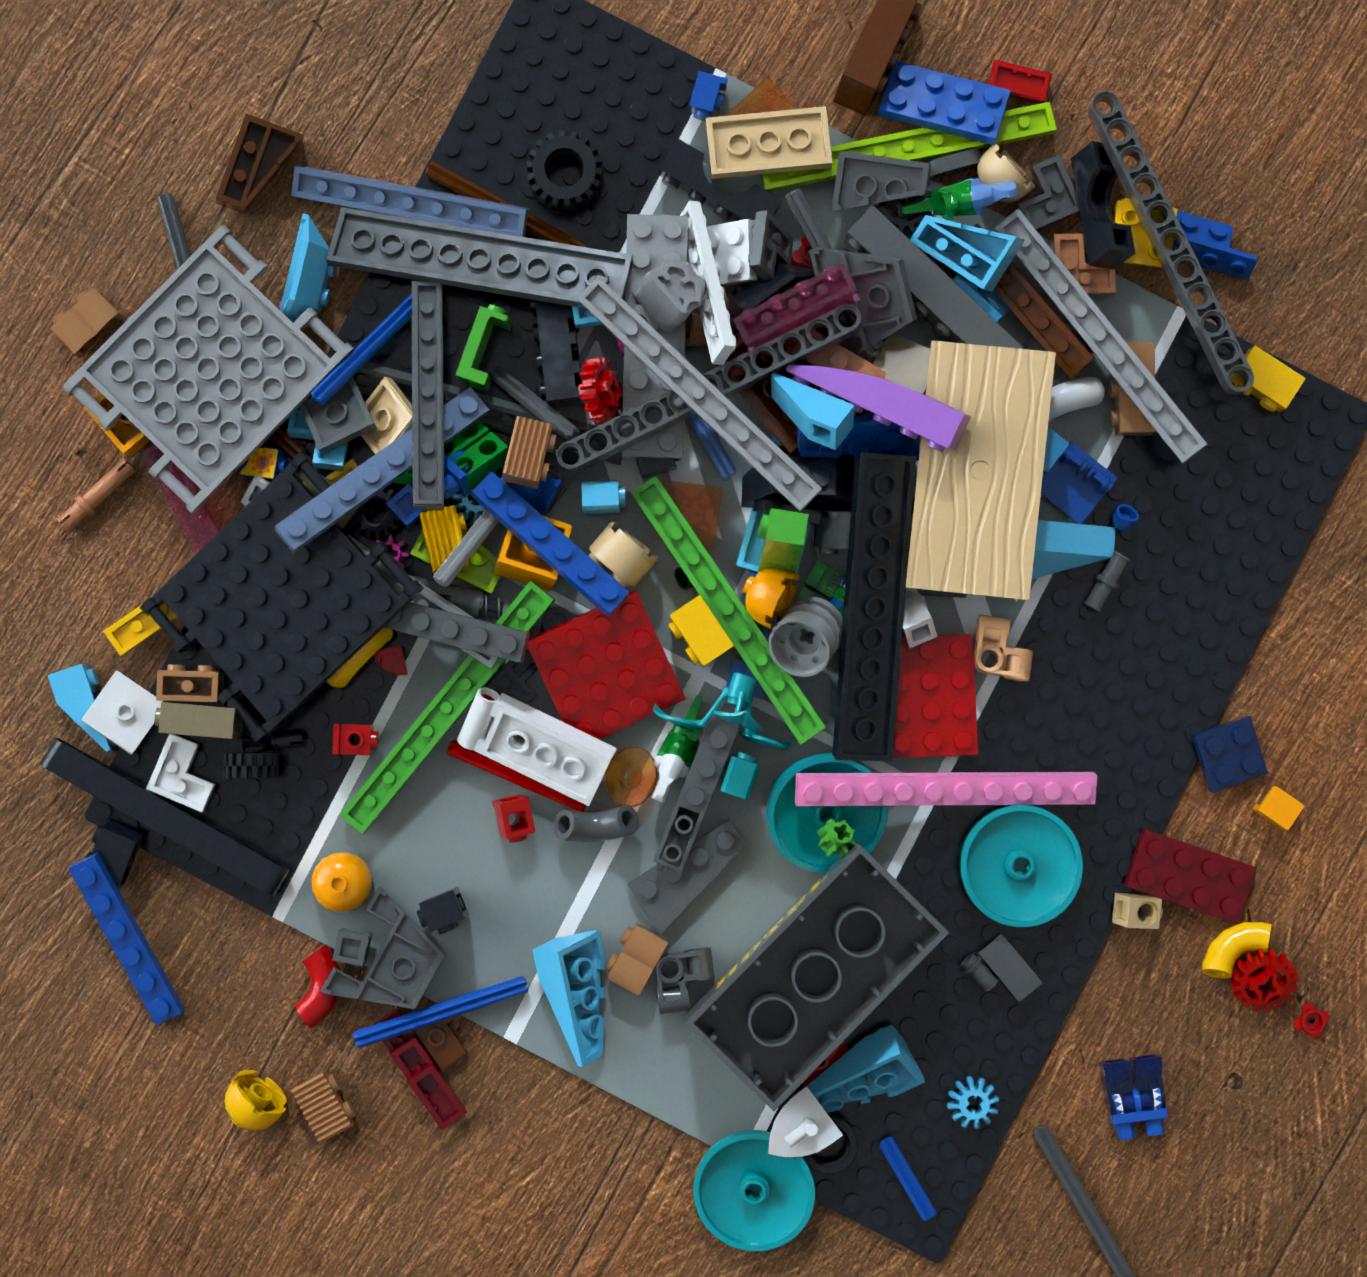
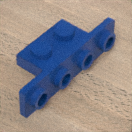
M1177 210V219L1201 267L1249 279L1258 257L1230 248L1233 226ZM1173 240L1172 251L1177 250V242Z

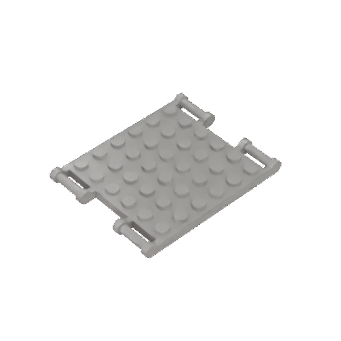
M225 225L219 227L62 387L69 396L73 395L100 421L99 425L105 431L114 427L119 418L125 415L152 441L164 455L150 468L149 473L155 479L159 478L186 504V509L192 515L204 506L205 502L354 350L349 343H344L318 319V313L311 307L304 311L293 323L252 284L265 274L268 266L262 260L258 261L231 236L232 231ZM220 244L228 248L249 269L244 275L216 250ZM307 326L336 351L331 358L302 332ZM86 379L114 405L109 412L81 387ZM172 463L179 467L201 489L196 495L191 493L168 470Z

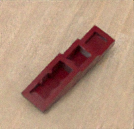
M397 1007L373 1025L402 1016L403 1014ZM415 1031L383 1040V1043L390 1051V1056L406 1076L407 1083L441 1130L467 1113L453 1088Z

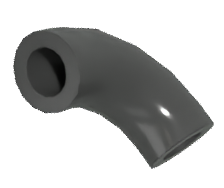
M629 805L593 812L562 810L554 821V832L557 838L576 842L613 840L634 834L639 828L638 815Z

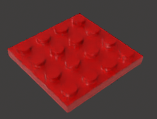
M636 590L629 592L608 617L598 608H594L529 638L527 647L562 721L597 739L606 737L655 714L653 712L655 703L661 710H664L686 700Z
M973 634L937 635L938 637L912 648H909L904 637H902L893 758L978 755Z

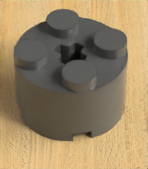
M828 511V515H821L820 524L814 526V546L820 547V554H838V549H848L851 511Z

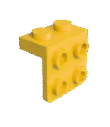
M1129 198L1121 199V201L1118 200L1112 207V216L1117 224L1131 226L1135 254L1123 263L1163 268ZM1172 208L1177 217L1178 208ZM1150 211V217L1154 222H1164V216L1160 211ZM1166 237L1163 241L1164 246L1168 250L1173 248L1174 239L1171 237Z

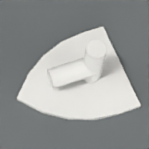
M807 1086L796 1093L777 1115L769 1137L768 1154L781 1157H803L821 1151L843 1136Z

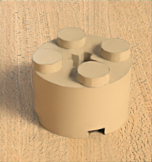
M612 520L590 545L589 550L591 552L588 556L600 567H608L613 572L611 576L624 588L630 585L635 587L657 562L658 557L656 555L649 557L648 554L651 550L627 529L622 531L619 528L617 530L616 527L619 523Z

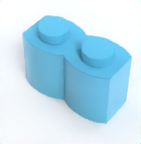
M618 480L582 482V510L584 515L620 513V507H626L625 486H619Z

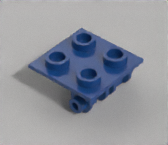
M1069 441V446L1043 476L1041 495L1078 524H1082L1105 493L1112 488L1118 477L1072 441Z

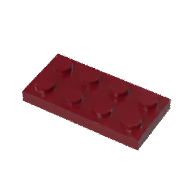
M1142 828L1123 886L1238 924L1257 867Z

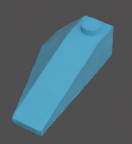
M1038 520L1032 579L1110 559L1114 552L1115 527Z
M600 930L554 938L532 949L539 981L577 1065L583 1067L603 1056L604 1018L600 1015V998H605V988L601 987V970L605 969L606 958Z
M891 1024L864 1037L807 1085V1087L826 1113L842 1109L844 1103L859 1100L860 1104L868 1103L871 1096L887 1093L888 1097L899 1095L925 1083V1080L904 1038Z

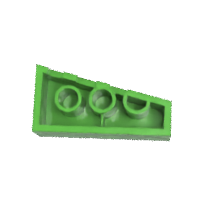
M773 508L770 509L768 515L763 514L757 537L763 539L758 573L766 568H777L796 573L804 547L809 514Z

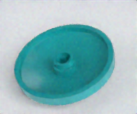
M821 753L797 761L781 774L768 797L766 822L775 846L787 860L802 869L825 873L840 858L838 854L828 857L827 853L821 847H818L821 837L817 834V831L822 826H825V823L831 818L835 823L846 820L851 829L855 830L852 840L860 844L869 854L874 850L886 828L888 806H796L795 804L796 773H873L866 765L858 760H836L832 753Z
M1010 805L996 809L984 816L967 835L960 855V876L969 899L987 917L998 923L1013 927L1037 926L1061 914L1076 896L1083 874L1081 849L1071 829L1053 813L1030 805Z
M744 1130L723 1137L705 1153L699 1163L694 1179V1202L703 1224L720 1241L741 1250L766 1251L788 1243L806 1226L814 1207L816 1187L811 1167L807 1164L804 1157H781L768 1154L771 1133L768 1131Z

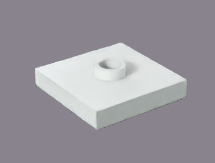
M116 670L80 721L132 755L154 724L156 709L161 708V702L163 701H156V696Z

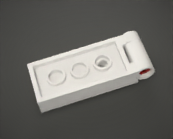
M485 687L478 689L457 737V741L462 747L474 750L587 806L592 802L617 749L504 693L499 695L496 691Z

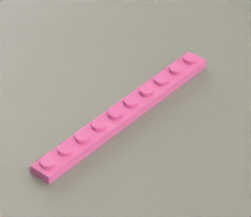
M1095 772L796 773L795 804L796 806L1095 804L1097 775Z

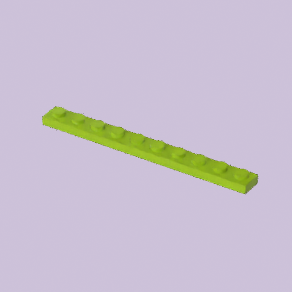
M1050 102L1006 110L996 142L1002 145L1055 134L1057 128ZM923 127L831 146L832 168L760 175L764 189L768 192H774L836 179L840 151L920 162L970 149L988 148L992 145Z

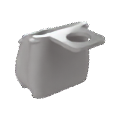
M665 261L644 276L639 289L635 293L639 305L634 310L655 330L660 328L665 333H672L694 310L701 306L705 293V281L696 274L690 263Z

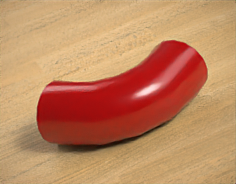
M327 944L302 961L310 974L311 986L308 993L295 1004V1008L302 1020L311 1029L320 1024L334 1009L338 996L320 992L333 967L340 970L337 962L332 961L333 953Z

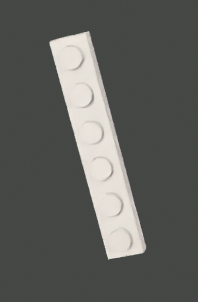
M689 200L680 215L688 216L687 262L691 264L696 274L705 281V293L703 302L699 307V312L712 364L724 365L730 354L735 350L736 338L732 334L730 313L726 309L724 289L720 285L718 265L714 260L712 241L708 236L706 228V217L703 215L701 203Z

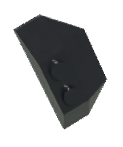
M779 263L775 266L773 279L762 280L757 275V281H754L749 286L747 283L738 286L732 291L733 297L730 299L729 304L730 325L736 340L783 304L784 307H787L794 302L801 293L824 280L825 275L815 277L813 268Z
M778 446L822 488L820 493L805 509L851 511L854 469L842 455L838 458L800 457L798 449L789 454L783 446ZM753 467L742 477L741 507L753 508L754 503L759 499L792 505Z

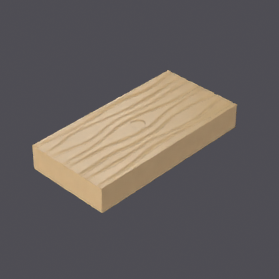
M931 340L926 395L971 416L956 450L946 448L944 453L928 446L929 439L921 436L905 588L1030 600L1056 352Z

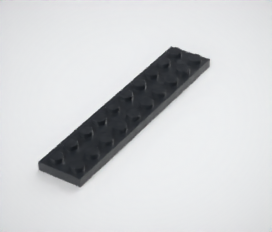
M855 453L832 755L836 760L892 761L916 456Z

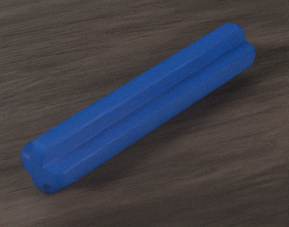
M893 1137L885 1138L879 1143L881 1151L922 1220L931 1219L937 1214L934 1206Z

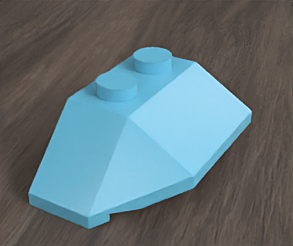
M302 214L280 306V311L293 323L310 307L318 315L321 314L323 306L327 307L330 299V289H327L329 278H334L337 267L328 265L326 257L329 246L308 214Z

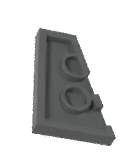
M840 151L831 212L927 194L931 163Z

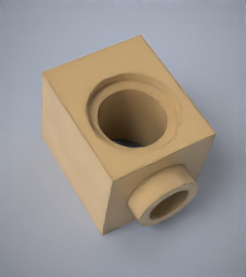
M1115 893L1112 923L1126 928L1159 929L1160 919L1163 914L1162 899L1148 894Z

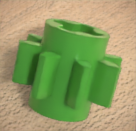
M831 818L825 823V826H822L817 831V834L821 837L818 847H821L828 857L838 854L842 858L848 853V850L856 845V842L852 840L855 830L851 829L846 820L835 823Z

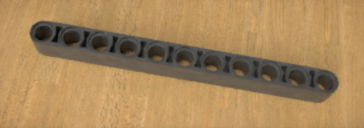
M1110 91L1099 92L1088 107L1089 118L1222 389L1229 395H1241L1253 385V371L1118 97ZM1098 102L1107 103L1110 106L1111 112L1102 114L1098 111L1096 104ZM1119 129L1124 135V140H1113L1110 136V130ZM1132 156L1135 158L1137 168L1126 167L1123 157ZM1137 184H1147L1151 191L1150 195L1143 196L1139 194L1136 188ZM1150 211H1160L1164 216V222H1154L1150 217ZM1164 238H1173L1177 242V250H1168L1164 246ZM1184 264L1188 266L1191 272L1189 278H1183L1178 274V265ZM1196 291L1202 294L1204 298L1203 305H1196L1191 301V292ZM1205 319H1212L1216 322L1217 331L1215 333H1210L1205 329ZM1219 346H1225L1230 350L1231 356L1229 360H1223L1218 356L1217 350ZM1232 373H1238L1243 377L1244 385L1242 388L1235 387L1232 384Z
M841 305L702 375L710 383L716 384L718 390L728 399L770 378L773 372L778 374L786 370L788 365H796L853 337L861 328V313L853 305ZM846 314L852 315L856 319V323L852 327H843L839 323L840 317ZM817 328H823L829 335L823 341H816L811 336L812 332ZM789 342H796L801 346V349L797 354L789 355L784 351V346ZM766 355L773 359V363L769 368L762 369L756 365L757 359L760 356ZM732 370H743L746 374L745 378L741 382H732L728 378ZM670 390L563 443L557 450V461L563 470L568 473L581 472L696 413L689 406L684 410L676 409L673 405L678 396ZM659 410L663 414L662 419L655 424L647 422L646 416L650 411ZM629 423L634 425L635 431L630 437L619 435V429L623 424ZM597 437L607 439V445L601 451H595L591 448L593 440ZM569 451H577L580 455L579 460L573 465L564 463V456Z

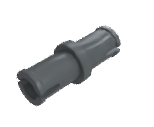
M1114 551L1102 574L1098 573L1095 578L1098 581L1084 604L1101 613L1112 591H1117L1119 587L1117 583L1131 560Z

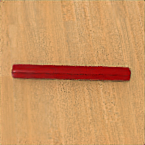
M452 740L447 748V754L576 811L583 812L585 810V804L474 750H468L462 747L457 740Z

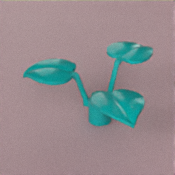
M733 673L729 688H723L722 694L702 720H685L668 716L656 703L653 706V712L657 716L680 727L703 730V727L714 714L729 723L740 724L742 727H745V733L740 731L739 735L755 744L778 750H788L792 741L779 743L775 740L759 736L753 731H762L763 729L751 716L754 698L752 694L757 679L740 673ZM726 697H729L727 703L736 706L734 713L716 710Z

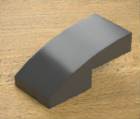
M1002 934L978 953L1019 1003H1022L1043 985L1037 975Z

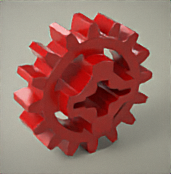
M606 357L588 359L587 363L582 365L584 372L579 374L582 379V384H579V395L581 396V401H584L586 404L584 411L590 412L589 419L591 421L595 420V424L598 425L620 416L618 410L622 409V405L619 402V398L623 397V388L621 382L616 378L617 370H612L613 363L607 362Z
M1258 949V956L1253 957L1252 954L1247 953L1248 960L1246 962L1242 960L1237 961L1239 969H1233V979L1230 980L1237 1001L1242 1000L1245 1008L1251 1004L1255 1012H1258L1261 1006H1265L1267 1012H1270L1271 1005L1274 1004L1278 1008H1282L1281 1001L1283 999L1291 1001L1290 992H1297L1298 990L1295 982L1299 981L1295 966L1292 960H1287L1284 953L1277 957L1274 949H1271L1268 955H1264L1262 949Z

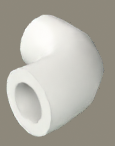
M1090 376L1073 379L1053 386L1049 421L1068 412L1100 404L1105 392L1102 382L1097 377Z

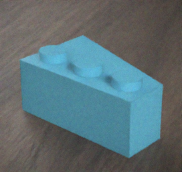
M925 215L910 241L983 290L993 292L1025 239Z

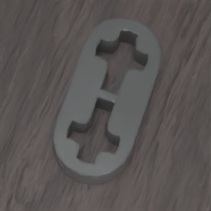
M979 148L958 152L927 162L931 163L929 179H938L976 168L981 158Z

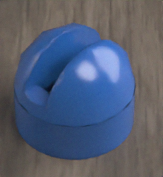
M1121 504L1117 506L1113 513L1112 522L1118 530L1127 531L1135 526L1139 514L1133 507Z

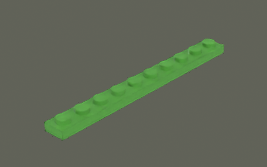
M655 475L633 490L631 494L699 595H701L800 745L826 729V726L790 673L782 670L774 662L769 651V642L657 476Z
M530 580L495 624L530 632L555 599L534 581ZM469 655L339 815L360 833H366L473 702L478 689L486 686L507 659L500 658L496 666L490 669Z

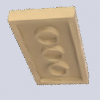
M826 106L706 118L712 179L832 168L833 161Z

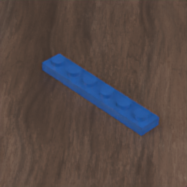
M491 471L471 492L470 496L607 617L629 594L627 589L494 472Z
M93 854L72 864L68 870L154 1023L158 1025L182 1014L185 1010L182 1002L99 854Z

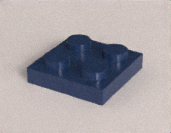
M1244 716L1191 735L1209 792L1215 793L1268 774L1251 716Z

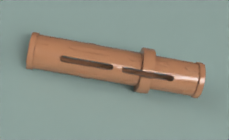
M122 458L118 464L83 496L78 495L75 498L76 502L57 518L58 522L71 533L89 514L93 516L96 513L95 509L137 471L125 458Z

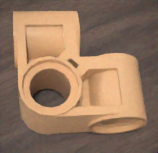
M979 614L975 630V669L982 674L1028 682L1033 651L1023 648L1005 647L1009 635L1010 619ZM983 652H990L994 655L995 664L992 668L985 667L982 664L981 655Z

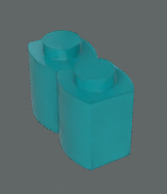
M738 752L737 757L731 756L720 791L749 800L760 765L755 764L756 757L742 752Z

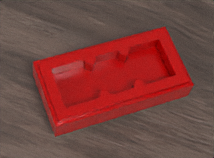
M994 59L988 84L1011 90L1010 97L1041 104L1046 102L1052 73Z

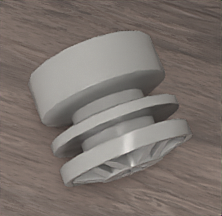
M808 596L797 599L787 608L769 636V651L774 662L782 670L793 676L808 677L817 675L827 666L841 644L843 622L841 613L832 603L822 598Z

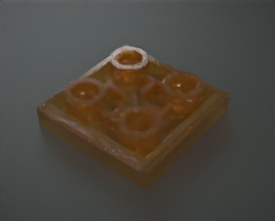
M662 480L663 487L703 546L715 548L722 487ZM656 531L655 541H663Z

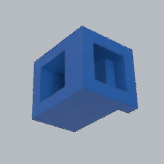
M698 71L689 105V113H693L694 118L706 121V118L713 117L714 110H721L724 93H721L720 90L726 92L728 78Z

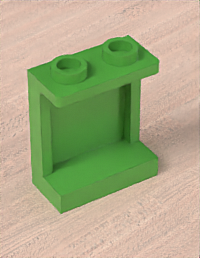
M489 304L488 309L480 306L456 372V377L461 384L489 393L493 381L488 373L482 372L478 368L493 327L497 326L511 331L513 325L510 317L505 314V309Z

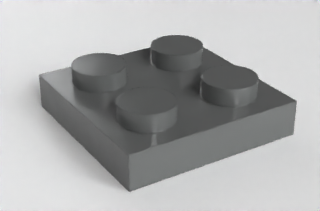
M354 377L324 405L318 404L312 398V395L300 405L312 436L322 455L377 428Z

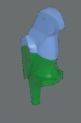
M970 178L930 191L929 198L902 207V212L905 215L933 210V215L942 216L946 220L954 219V216L976 215L982 213L984 207L990 206L998 200L1018 196L1017 184L1013 181L986 184L982 183L979 178Z

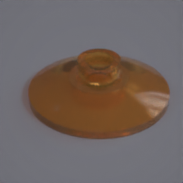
M626 747L612 757L605 773V786L608 795L615 803L621 806L629 805L635 807L644 803L653 793L657 783L658 771L654 766L655 760L648 751L639 747Z

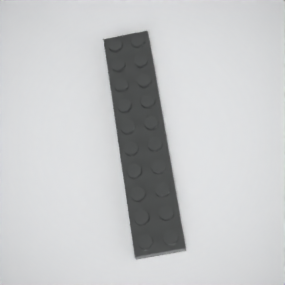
M341 207L326 261L329 266L418 281H430L442 285L585 308L577 300V297L598 276L624 300L631 273L633 255Z

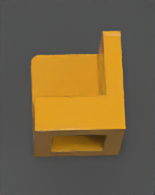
M1273 786L1260 805L1255 804L1252 810L1279 829L1288 831L1305 805L1279 787Z

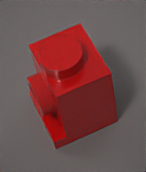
M334 724L333 754L373 755V749H378L379 735L378 731H374V725ZM353 734H358L361 739L360 743L356 746L350 742V737Z
M518 794L492 801L500 837L506 840L509 839L510 843L526 840L528 834L536 833L529 797ZM514 813L516 819L510 824L508 816Z

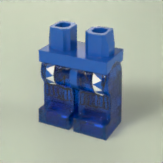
M1152 1054L1130 1057V1060L1122 1058L1100 1061L1099 1066L1109 1122L1114 1125L1118 1139L1136 1138L1133 1122L1144 1121L1147 1136L1163 1135L1164 1118H1168L1161 1070L1163 1069L1162 1057Z

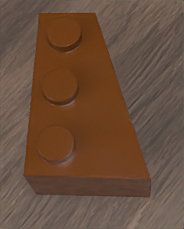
M246 113L216 196V204L245 214L303 142L304 135Z

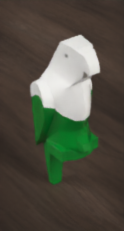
M696 695L684 718L685 720L697 719L702 697ZM673 725L655 758L654 766L659 770V779L651 798L665 803L672 783L679 777L684 778L687 776L697 746L699 730Z

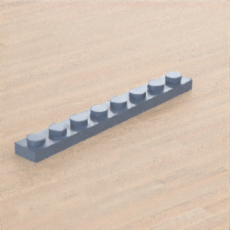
M297 165L294 167L291 193L293 197L399 217L525 237L529 208Z
M471 387L443 406L444 445L489 413L488 407ZM412 428L275 525V531L293 553L412 469Z

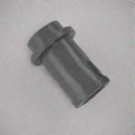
M972 953L960 964V967L963 969L962 973L964 975L968 974L984 992H988L997 984L999 978L981 962L982 958L979 955L975 956Z

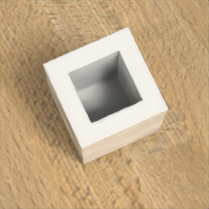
M919 593L905 598L902 635L909 648L938 637L933 619Z

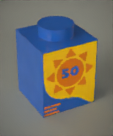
M259 447L240 466L239 475L249 480L260 476L271 483L290 462L287 459L288 456L279 449Z

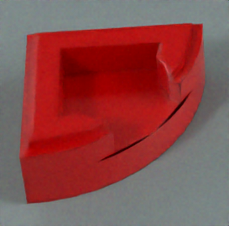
M402 645L380 649L373 655L375 661L385 671L395 675H408Z

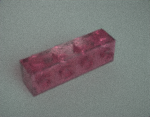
M842 262L837 266L825 269L821 274L809 280L801 281L794 288L782 294L772 296L765 303L755 308L743 311L739 316L733 318V321L748 351H751L841 305H851L861 299L845 264Z

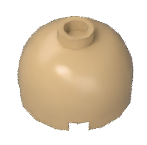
M996 142L995 145H992L981 156L977 165L978 177L982 183L986 184L1013 181L1017 184L1018 196L999 201L1007 203L1018 201L1031 192L1035 186L1032 181L1028 184L1025 183L1027 180L1024 177L1027 174L1005 149L1001 153L998 152L1000 144Z

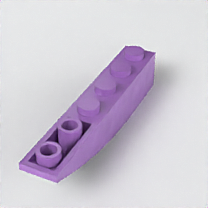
M788 365L786 371L794 374L793 381L808 387L813 383L821 387L820 392L835 398L840 396L848 400L847 403L854 405V410L863 413L865 408L875 413L872 419L884 425L890 426L892 421L902 426L899 432L913 439H917L918 435L929 439L927 445L943 453L946 448L956 450L971 416L919 391L879 377L822 366Z

